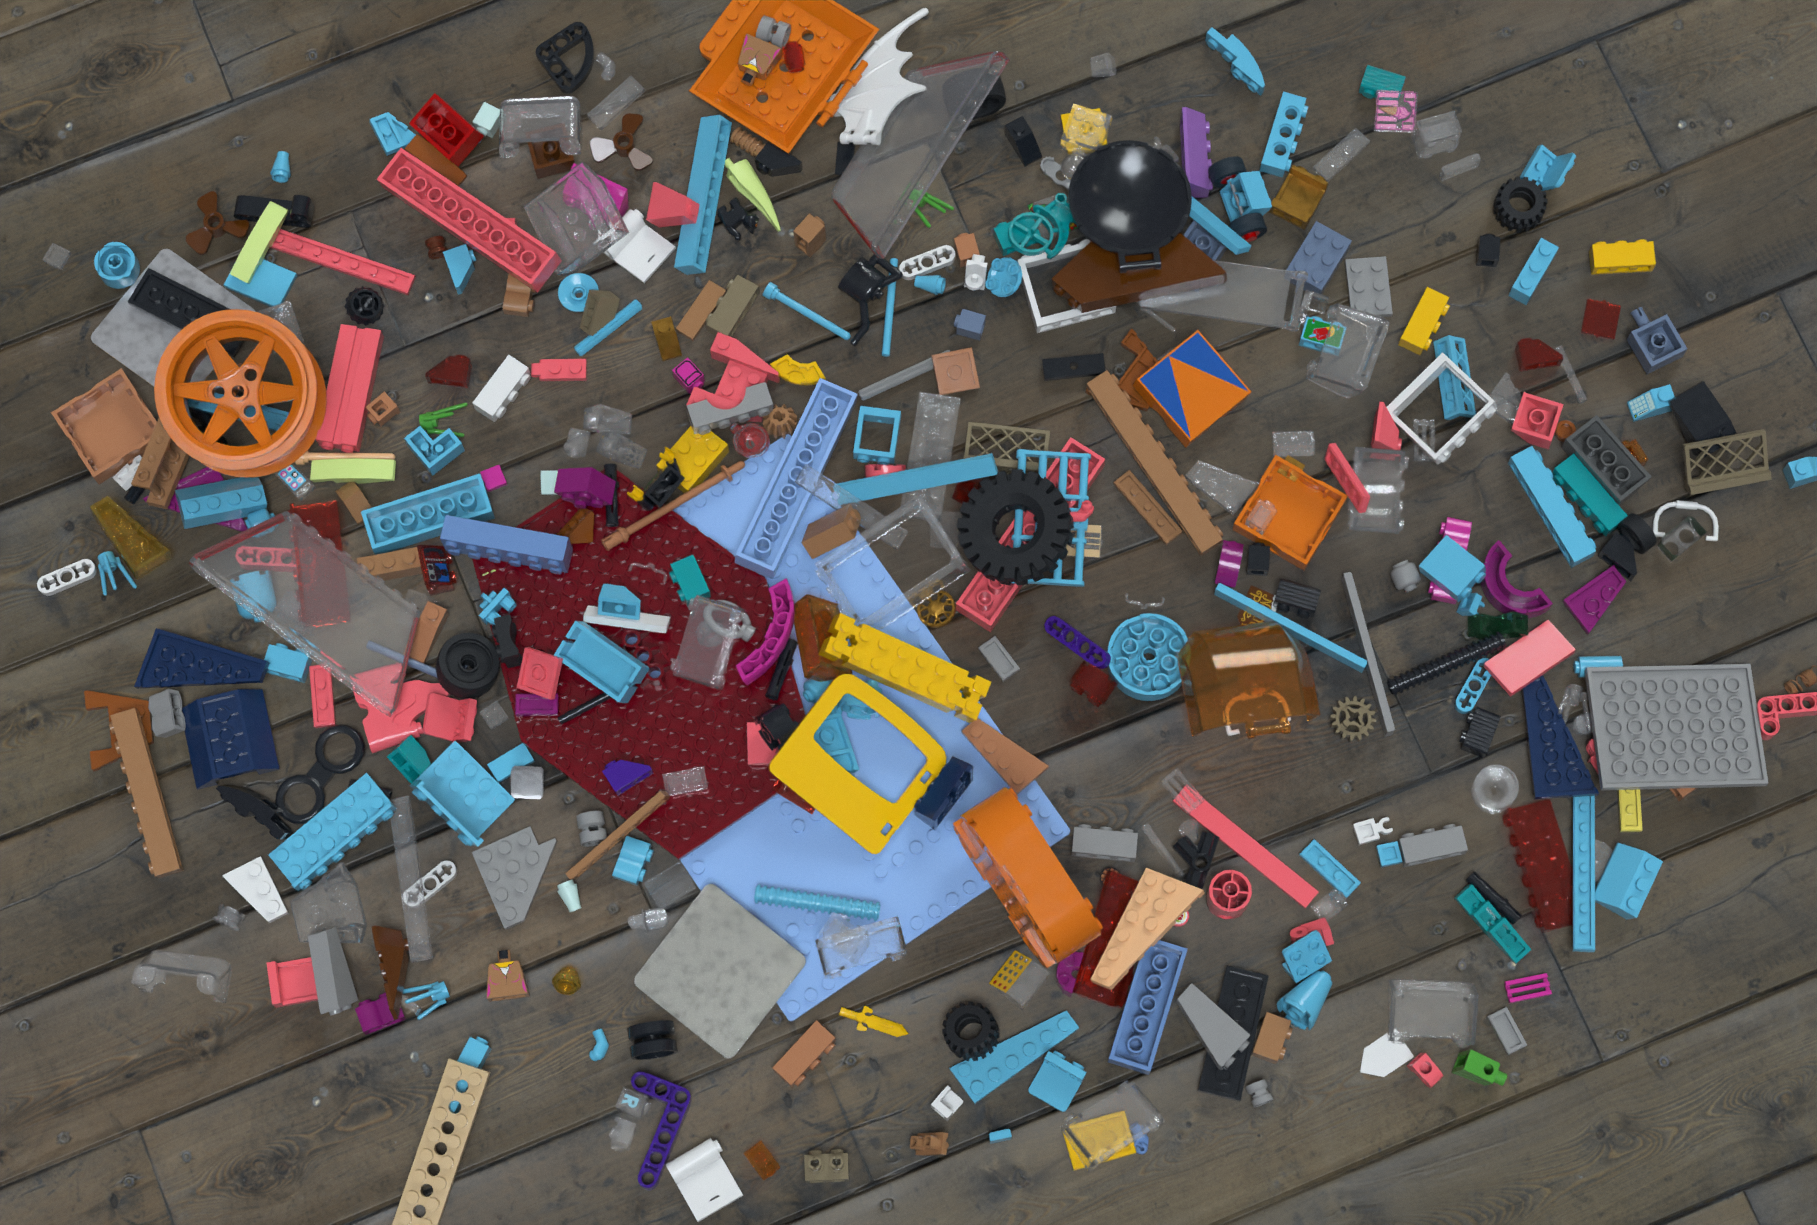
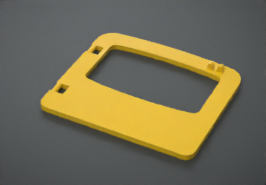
M842 674L830 683L770 761L769 771L871 854H878L913 810L919 798L926 793L932 781L938 777L941 769L946 764V754L944 749L919 724L893 702L855 675ZM847 693L866 704L891 723L926 757L924 766L895 803L889 802L861 783L839 765L814 740L815 732ZM928 771L931 776L924 784L920 779ZM888 823L892 828L884 836L880 831Z

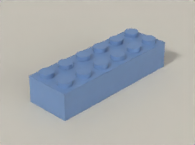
M445 515L440 536L445 550L451 555L459 556L460 554H466L472 559L488 558L489 561L494 563L504 561L509 562L510 565L515 567L526 565L530 569L538 571L543 568L548 569L554 574L568 573L573 552L569 537Z
M1159 940L1144 953L1145 956L1138 962L1109 1056V1063L1143 1074H1150L1187 948Z

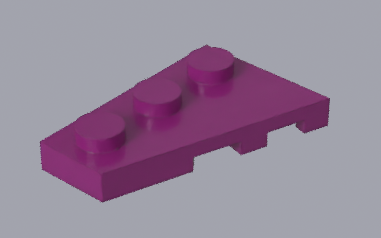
M1613 565L1565 598L1563 603L1584 631L1589 634L1622 589L1626 580Z

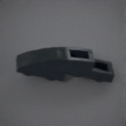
M219 785L216 788L221 793L220 797L235 807L237 814L242 817L255 816V820L265 825L274 838L281 840L287 839L292 835L293 831L279 818L284 811L268 798L250 789L235 785Z

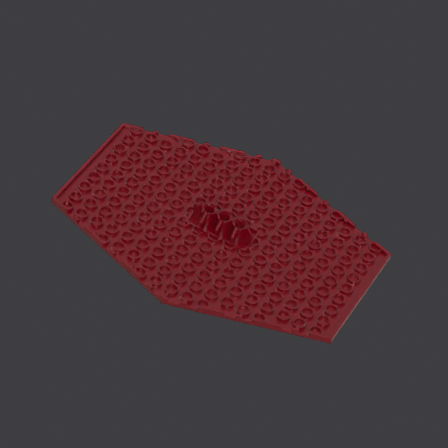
M617 470V482H619V488L617 489L619 526H606L605 505L602 508L586 506L587 509L594 513L593 542L571 544L573 552L568 573L554 574L548 569L543 568L538 571L530 569L526 565L515 567L510 565L509 562L501 561L500 563H494L489 561L488 558L482 557L472 560L481 594L485 593L488 596L494 591L498 595L505 588L517 606L512 612L509 613L502 607L498 614L500 616L511 615L512 623H515L517 628L516 647L522 657L525 647H531L554 655L563 640L575 642V639H568L565 636L575 621H583L588 605L598 607V597L603 584L626 587L641 600L640 613L670 617V624L666 633L587 623L638 659L641 654H648L649 658L641 662L650 669L642 682L635 684L638 688L628 703H619L610 698L562 725L557 717L604 692L562 663L556 694L559 695L558 716H516V694L533 693L516 688L521 665L508 668L505 662L502 663L500 658L499 660L522 743L624 820L630 818L659 791H666L670 796L669 799L640 823L636 829L676 859L681 860L788 788L769 771V765H748L747 722H755L754 719L757 716L782 703L788 708L792 721L795 720L800 724L806 715L791 666H789L777 700H771L765 696L775 671L777 660L762 676L749 685L743 682L736 668L738 663L747 658L755 649H759L762 646L769 625L773 622L772 599L765 577L736 564L732 553L710 537L704 535L695 526L686 522L673 510L631 534L626 543L622 542L609 551L604 548L601 539L616 532L617 528H627L659 509L654 507L652 510L646 511L629 497L627 492L631 493L634 490L633 485L636 484ZM559 498L515 528L557 535L580 508L574 507L572 502ZM694 555L710 590L711 597L687 607L686 602H681L677 590H679L677 582L673 584L670 578V564ZM715 600H725L738 605L749 616L751 625L756 628L755 633L748 642L742 638L729 639L718 635L709 628L704 620L703 612L706 605ZM718 608L712 611V617L715 622L725 629L736 631L743 625L741 619L730 610ZM493 635L495 645H499V643H497L496 638H494ZM630 637L637 638L635 644H627V640ZM654 670L661 672L658 678H651L650 673ZM614 760L616 762L624 760L648 765L654 774L617 796L602 771L605 770V766Z

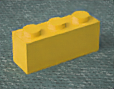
M1641 239L1627 243V241L1622 240L1611 244L1597 242L1592 244L1589 250L1591 275L1652 272L1656 265L1653 241L1647 242V240Z
M1427 287L1398 345L1418 355H1421L1423 350L1427 351L1432 342V339H1429L1432 332L1436 334L1441 325V322L1438 320L1441 315L1445 317L1450 305L1447 304L1449 297Z

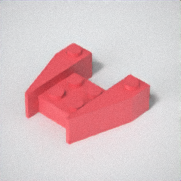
M718 332L710 349L711 358L728 364L715 394L694 387L686 405L707 400L716 408L732 409L744 399L746 387L763 382L767 384L768 380L779 383V373L739 340ZM754 416L747 422H762L763 417Z

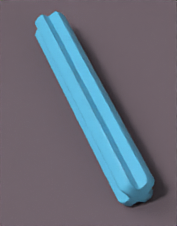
M633 300L596 334L583 339L574 347L576 353L579 356H583L642 310L640 302Z

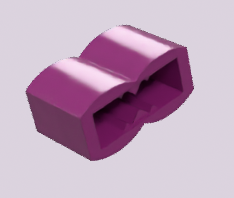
M386 993L379 995V999L371 1002L370 999L362 1001L358 1004L359 1007L355 1008L365 1035L406 1019L401 1006L399 1018L393 1019L389 1010Z

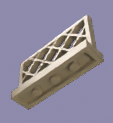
M968 422L964 459L976 457L969 455V450L974 446H977L982 451L978 456L989 454V452L997 447L1003 454L998 458H994L998 472L1005 470L1007 474H1011L1012 469H1018V460H1013L1009 455L1021 449L1027 442L1033 446L1034 451H1042V448H1044V451H1048L1050 431ZM972 429H979L984 435L976 440L971 434ZM996 431L1002 432L1005 436L998 442L991 436ZM1022 434L1025 439L1017 444L1012 439V436ZM1036 436L1045 437V442L1037 446L1032 439ZM988 437L993 445L985 450L980 442ZM1009 440L1014 447L1006 452L1000 445ZM1027 457L1026 474L1029 471L1038 473L1039 463L1033 462L1030 457Z
M1764 429L1683 444L1686 476L1684 487L1690 495L1772 480L1771 471L1768 466L1767 440ZM1760 436L1761 442L1756 448L1748 444L1753 437ZM1739 440L1742 442L1736 452L1728 448L1733 441ZM1719 444L1722 448L1715 456L1708 452L1712 445ZM1747 446L1753 452L1744 460L1739 455ZM1699 448L1702 451L1693 460L1690 457L1689 449ZM1727 450L1733 456L1725 464L1719 458ZM1705 454L1713 458L1706 468L1699 464ZM1757 454L1762 457V465H1751L1750 462ZM1736 458L1744 462L1737 470L1730 468ZM1716 462L1724 466L1719 473L1713 474L1709 471ZM1696 465L1703 469L1699 477L1691 478V472Z

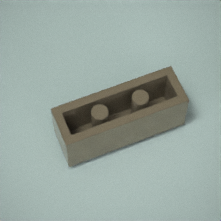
M739 275L734 280H730L726 288L728 291L724 297L721 296L718 299L715 312L710 313L706 319L707 331L715 336L719 332L733 337L760 293L758 285Z

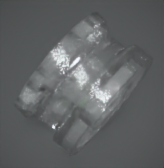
M219 903L217 916H213L212 919L239 932L240 928L237 927V924L240 925L245 920L246 915L240 914L237 910L229 906L225 907L224 904Z

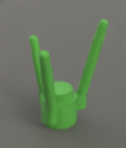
M917 186L907 196V199L911 202L909 206L915 210L928 228L931 225L918 206L923 207L928 203L942 213H946V210L941 206L954 210L953 206L930 195Z
M462 403L437 411L426 412V414H420V426L423 430H427L428 434H442L446 430L435 429L439 424L438 419L453 416L454 413L450 411L466 407L468 404ZM453 432L457 437L465 436L463 433Z

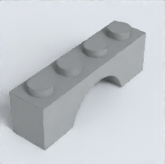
M763 382L746 387L744 399L732 409H719L712 406L707 400L687 405L686 412L693 433L704 435L714 428L724 429L734 422L744 423L754 416H767L773 411V402L767 384Z

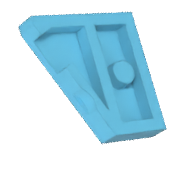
M389 112L371 118L369 121L386 156L398 152L400 148L404 149L416 136V134L408 129L407 125L397 121L396 117Z

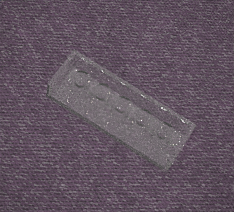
M924 392L919 393L907 470L950 462L952 460L961 398ZM947 485L903 493L900 516L941 522Z

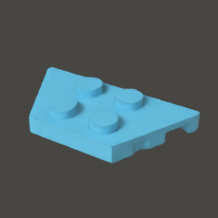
M837 704L815 732L814 740L846 771L855 773L859 770L842 716L837 711Z

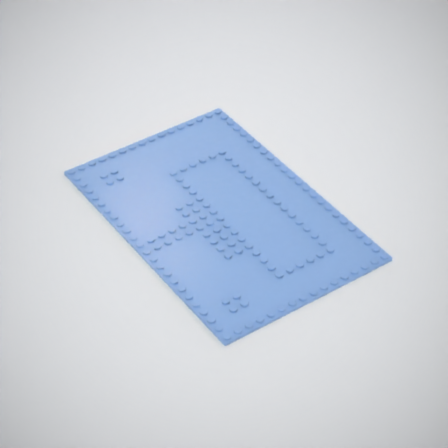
M786 434L785 439L781 437L769 445L762 455L751 457L744 461L745 467L731 475L733 481L729 482L724 479L673 509V511L735 557L792 436ZM821 478L774 578L770 579L763 576L767 580L768 588L787 578L793 593L795 618L789 638L797 641L798 645L792 658L794 661L791 667L805 715H807L814 703H809L804 698L803 685L804 682L816 674H826L832 681L842 674L855 675L864 682L873 680L842 666V659L833 662L818 655L824 639L832 636L828 629L833 617L839 613L855 619L854 625L856 626L864 623L952 664L858 530L854 539L814 559L811 558L801 543L808 524L842 508L838 505L837 500ZM630 637L627 640V644L633 645L637 642V638ZM846 639L848 646H851L850 640ZM641 654L638 660L646 661L649 655ZM654 670L650 673V677L658 678L661 672ZM878 682V686L882 689V695L911 717L944 749L946 764L954 756L973 766V781L936 830L916 817L915 808H913L882 851L878 854H871L788 787L680 860L701 892L709 884L716 885L804 955L806 959L804 968L776 1002L789 1021L796 1020L991 888L988 881L983 880L958 838L959 834L955 833L953 823L961 818L960 815L1003 787L1007 789L1010 787L961 733L970 723L955 717L956 711L953 710L946 713ZM982 706L978 718L1001 733ZM842 711L841 716L859 767L857 772L849 773L879 796L891 803H895L924 766L926 757L907 737L881 715L875 718V715H872L870 720H859L847 717V713ZM926 771L920 781L925 784L931 774ZM1035 780L1017 795V800L1021 805L1026 804L1032 812L1030 817L1049 847L1070 834L1069 827ZM887 823L880 832L886 836L892 826ZM759 884L761 887L766 885L768 888H771L773 886L774 889L780 887L781 890H784V888H787V891L793 889L794 892H797V890H800V893H804V891H807V894L813 892L814 895L820 893V896L827 894V897H830V895H833V898L840 896V899L846 897L847 900L853 898V901L860 899V902H863V900H866L867 903L873 901L874 904L879 902V919L874 921L872 918L867 920L866 917L864 919H861L859 916L854 918L852 915L847 917L845 914L844 916H841V914L834 915L832 912L828 914V912H814V910L808 911V909L803 911L801 908L795 909V907L790 909L788 906L783 908L781 905H778L776 907L775 904L770 906L768 903H765L763 905L762 902L756 904L754 901L755 889Z

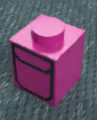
M688 357L672 370L673 377L689 394L692 393L694 387L700 389L703 387L705 382L704 374Z

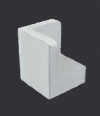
M947 1085L932 1102L931 1108L948 1121L963 1104V1100Z

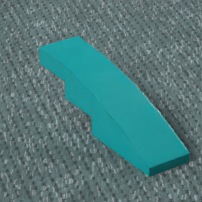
M1468 884L1454 897L1481 930L1515 964L1531 950L1507 919L1501 917L1491 903L1485 900L1472 884Z

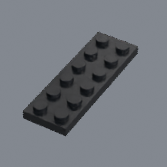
M150 268L146 270L128 300L129 305L179 330H182L185 326L204 315L222 310H231ZM233 341L222 346L230 356L235 358L244 341Z
M1226 966L1217 1006L1250 1034L1247 1040L1250 1044L1242 1053L1238 1050L1233 1055L1235 1058L1234 1062L1228 1068L1224 1066L1221 1070L1216 1067L1207 1052L1198 1092L1241 1101L1269 975Z

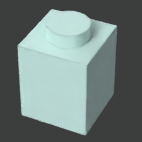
M484 102L473 120L474 127L484 137L487 135L493 138L504 119L502 110Z

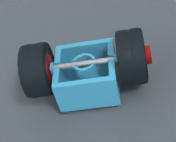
M1238 156L1228 157L1211 165L1208 173L1213 186L1217 188L1224 187L1219 192L1230 220L1228 227L1247 242L1262 237L1267 232L1263 215L1272 208L1260 171L1247 172L1243 159Z

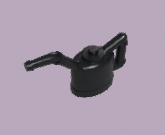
M874 254L869 261L864 257L860 258L849 269L838 285L841 291L852 297L860 306L861 327L854 338L851 339L850 343L853 346L858 344L871 324L867 303L871 300L881 299L884 295L882 292L884 287L901 279L903 276L898 267L893 266L879 254ZM876 264H879L881 267H883L885 270H887L891 275H889V276L886 277L882 272H880V271H879L878 269H876L874 266H875Z

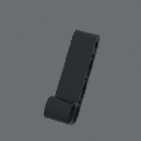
M245 195L237 196L233 217L238 220L258 222L265 208L272 201L289 210L282 225L301 228L311 227L314 204L307 196L294 195L292 201Z

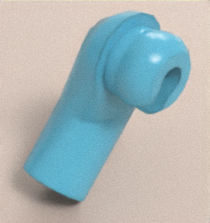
M598 1029L592 1032L596 1045L590 1051L589 1057L593 1061L603 1059L609 1048L603 1029Z

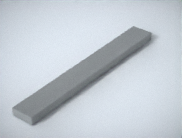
M1351 572L1343 573L1341 581L1362 657L1367 660L1366 671L1384 736H1391L1395 731L1354 579Z

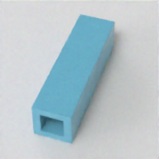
M477 1036L474 1039L470 1037L457 1061L482 1069L492 1049L487 1045L488 1041ZM460 1080L457 1084V1089L462 1093L466 1092L468 1083L465 1080ZM453 1101L450 1104V1110L453 1113H458L461 1109V1104L458 1101Z

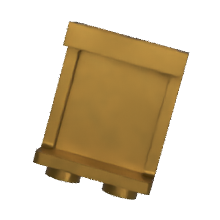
M1292 165L1276 198L1271 202L1272 208L1269 210V213L1305 230L1327 190L1328 182L1320 175L1309 173L1304 167Z

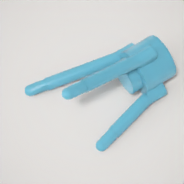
M106 551L98 555V568L103 595H107L105 572L108 573L113 589H117L112 573L117 569L116 566L119 567L134 589L137 588L134 580L122 565L120 558L115 557L112 551Z
M437 981L432 984L403 990V994L429 989V992L405 1000L406 1004L429 996L432 997L433 1001L437 1000L435 1004L417 1017L418 1020H421L437 1007L446 1003L445 999L449 998L450 995L444 981L440 983Z

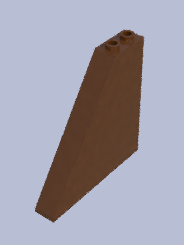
M1179 233L1175 239L1159 249L1161 269L1157 270L1146 268L1119 273L1117 254L1090 242L1052 278V289L1059 297L1063 296L1066 298L1067 303L1073 309L1077 308L1084 313L1224 284L1227 281V272L1184 235ZM1152 253L1125 256L1126 262L1153 260Z

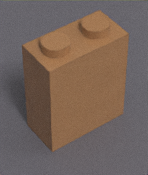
M848 504L808 524L801 543L811 558L814 559L854 539L861 521L859 512L853 509L851 504Z

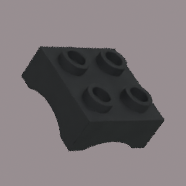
M510 614L494 618L495 625L492 626V632L497 643H499V645H496L498 657L502 663L505 662L508 668L520 666L523 657L515 643L517 634L516 624L512 623Z

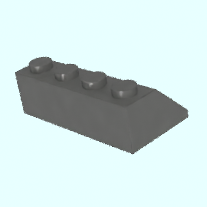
M1598 415L1566 438L1561 446L1569 457L1573 453L1619 506L1632 497L1652 477Z

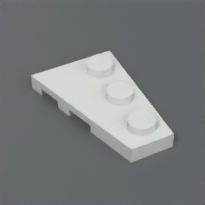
M261 856L222 875L269 923L289 914Z

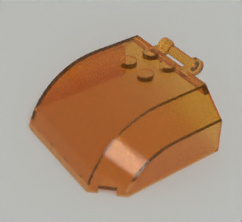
M1275 621L1194 631L1177 654L1192 737L1198 736L1207 730L1238 724H1245L1248 739L1275 733L1290 734L1289 717L1306 715L1307 721H1312L1320 716L1312 669L1306 651L1298 639ZM1279 719L1280 724L1255 727L1253 722Z

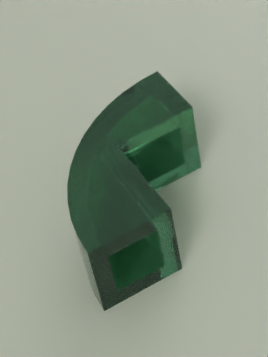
M1512 611L1499 616L1481 613L1468 616V637L1489 638V635H1496V632H1500L1504 639L1527 636L1528 615Z

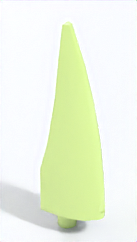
M730 158L726 159L725 166L728 169L726 176L738 192L744 195L767 218L778 232L781 231L771 200L748 160L744 159L734 164Z

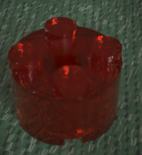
M1082 661L1069 680V686L1073 692L1079 696H1082L1084 693L1087 695L1088 701L1098 708L1106 703L1118 683L1114 680L1111 683L1106 673L1090 663L1087 666L1086 661Z

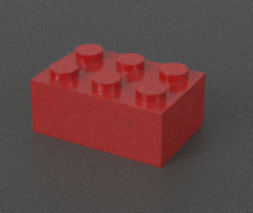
M436 93L432 95L409 123L449 161L458 167L484 137L478 129Z

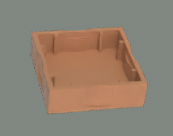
M122 368L97 383L85 394L73 398L51 412L99 485L117 474L127 463L131 465L136 456H143L157 423Z

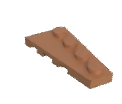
M979 718L961 731L998 775L1015 791L1016 795L1049 768L1048 765Z

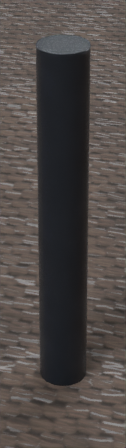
M604 692L557 718L562 725L612 697Z

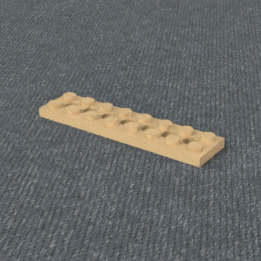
M450 1058L448 1059L392 1225H439L491 1072ZM460 1080H465L468 1083V1089L464 1093L457 1089V1084ZM453 1101H458L461 1104V1110L458 1113H453L450 1110V1104ZM447 1121L454 1125V1131L451 1134H447L443 1130V1125ZM439 1142H443L447 1146V1151L444 1155H440L436 1151V1145ZM432 1163H436L440 1167V1172L436 1176L429 1172V1166ZM424 1184L432 1186L433 1193L430 1196H425L422 1193ZM417 1205L425 1207L426 1213L423 1217H418L415 1214V1207Z

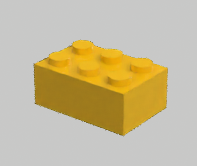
M690 426L671 448V450L676 452L675 459L681 470V475L685 478L677 488L686 493L703 483L729 453L728 444L712 431L704 435L694 434ZM661 459L656 465L658 472L667 466L664 459Z

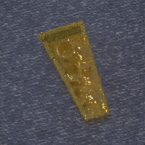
M109 496L90 506L93 517L136 580L172 559L170 550L157 541L152 534H149L142 525L132 519Z

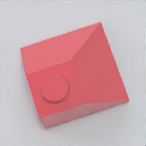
M1379 402L1374 417L1370 453L1395 457L1396 451L1401 449L1402 438H1398L1399 430L1384 402Z

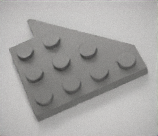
M527 827L472 852L505 930L526 920L557 844L554 838L538 845L531 827Z

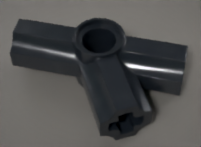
M1202 832L1197 846L1187 835L1175 843L1173 849L1190 866L1185 883L1203 889L1220 837L1210 832ZM1197 861H1204L1207 866L1200 869L1195 863Z

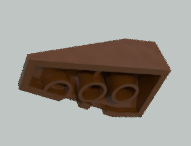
M375 925L371 927L374 944L381 962L379 964L384 981H386L384 988L389 1010L393 1019L396 1020L399 1018L409 962L408 951L411 950L409 939H404L400 930Z

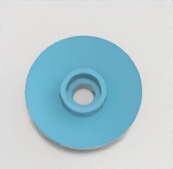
M574 273L567 276L561 282L558 289V297L566 309L573 312H584L589 290L599 289L596 281L589 275ZM582 293L583 296L581 298H577L576 294Z

